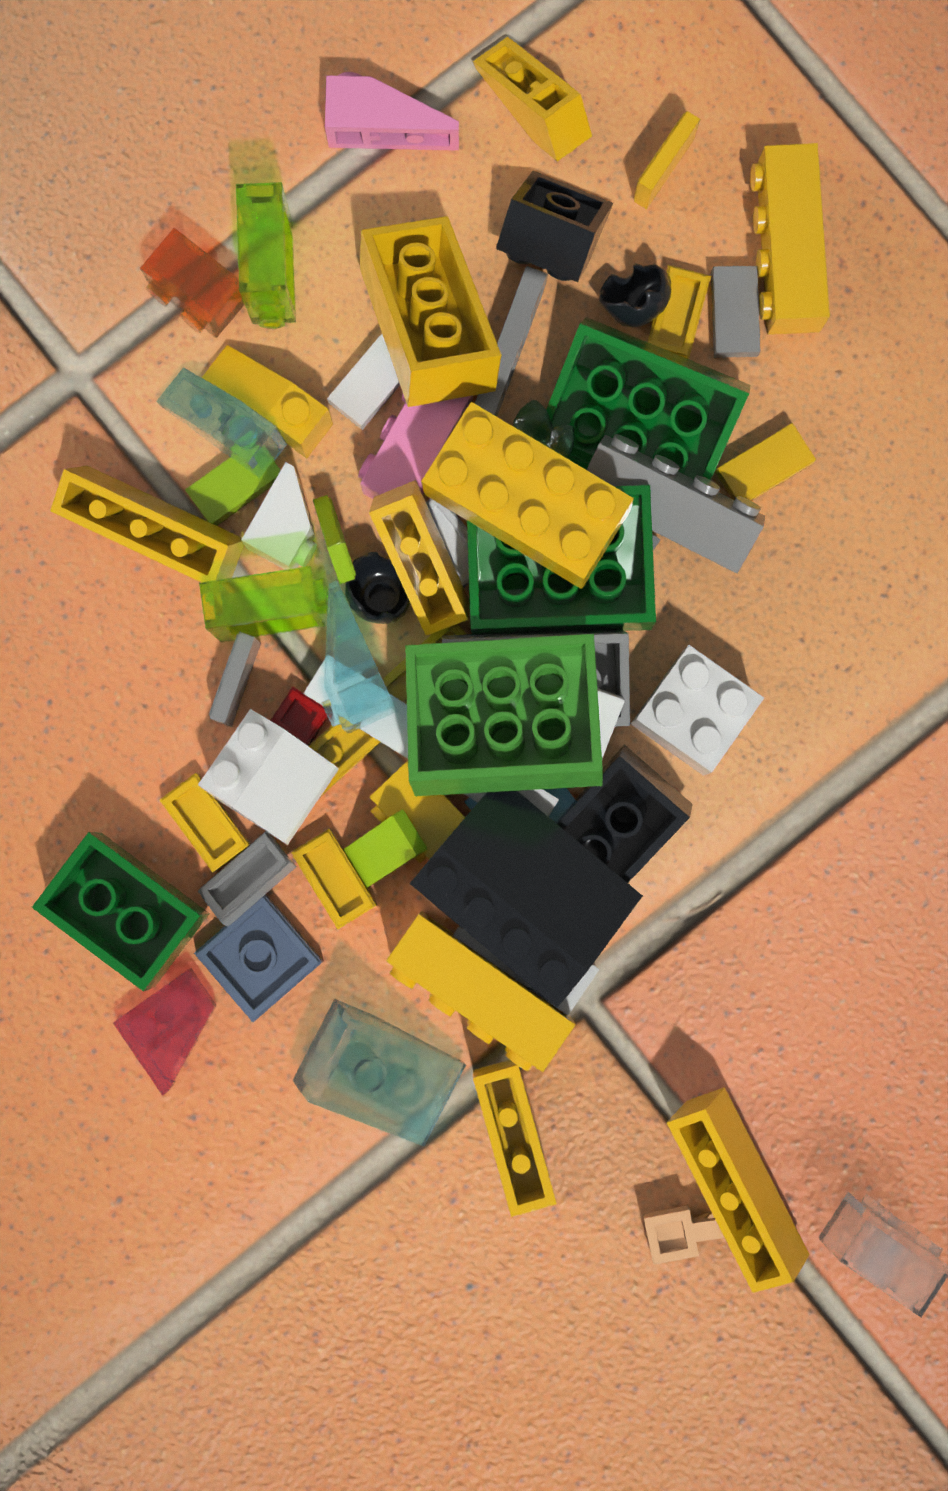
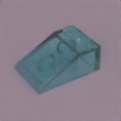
M334 999L292 1081L307 1102L425 1146L466 1064L373 1014Z

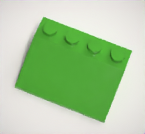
M594 634L405 645L409 783L415 796L602 786L603 768Z

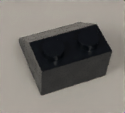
M532 171L511 198L496 249L506 253L507 257L516 263H531L546 269L549 275L558 280L578 282L589 264L613 203Z

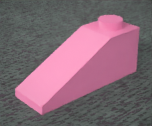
M344 72L338 76H326L325 130L329 148L459 150V121L371 76H361L354 72Z

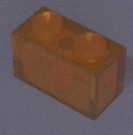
M176 228L172 229L140 267L148 282L145 288L151 296L164 306L171 302L182 311L180 317L193 330L201 333L205 329L215 338L221 334L250 299L244 283Z

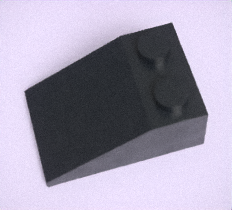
M624 744L603 767L602 786L586 787L556 823L629 883L690 818L693 804Z

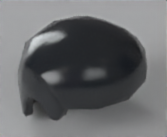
M635 263L633 265V273L629 277L622 278L616 274H611L606 279L599 292V302L622 326H643L654 320L666 308L671 298L670 276L657 264L642 266Z
M369 552L355 559L352 562L356 573L355 579L345 582V597L351 610L365 621L376 624H389L403 617L411 603L391 560L381 557L378 552Z

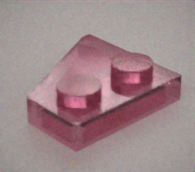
M192 968L182 973L113 1022L162 1096L174 1086L181 1068L193 1051L204 1026L207 1025L217 1006Z

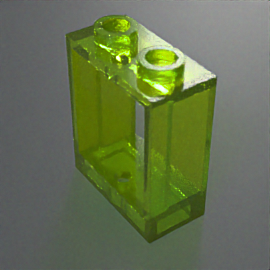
M282 182L236 184L239 292L252 324H259L260 327L267 329L281 328L285 326V323L296 322L293 222Z
M311 566L199 583L205 628L220 642L233 641L240 632L259 637L325 627V614L332 613L329 588L325 586L324 578L317 579Z

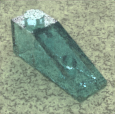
M184 367L156 401L161 407L259 479L287 446L275 425L239 399Z
M336 580L329 583L324 688L329 699L323 701L322 705L331 725L335 727L341 724L343 730L349 734L398 711L344 592Z

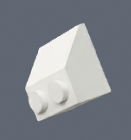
M250 709L198 786L221 803L288 845L339 769L288 731Z

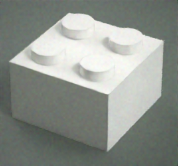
M688 645L665 674L631 722V725L704 776L713 772L764 697Z

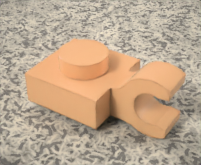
M686 1205L643 1214L653 1265L697 1257L699 1253L696 1242L725 1238L712 1212L704 1213L691 1219L689 1207Z

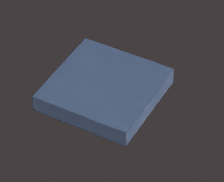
M267 894L229 927H223L194 953L252 1022L256 1021L323 962L322 958Z

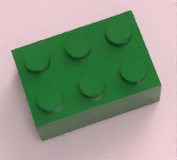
M88 832L31 907L143 992L154 988L210 914L106 835L99 832Z

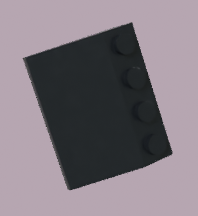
M518 791L487 792L409 883L556 1008H558L590 969L643 897V895Z

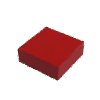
M292 686L270 721L288 731L307 746H310L331 714V711Z

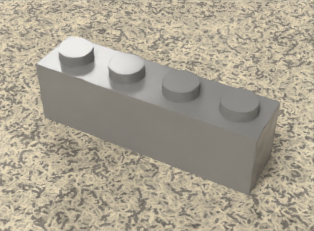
M615 434L611 438L605 435L599 443L587 471L612 486L650 485L652 531L738 574L764 527L765 515L759 513L761 508L747 498L737 496L733 500L719 493L720 487L705 477L696 475L695 479H692L678 472L679 465L666 457L655 455L654 459L646 456L637 451L639 445L627 437Z

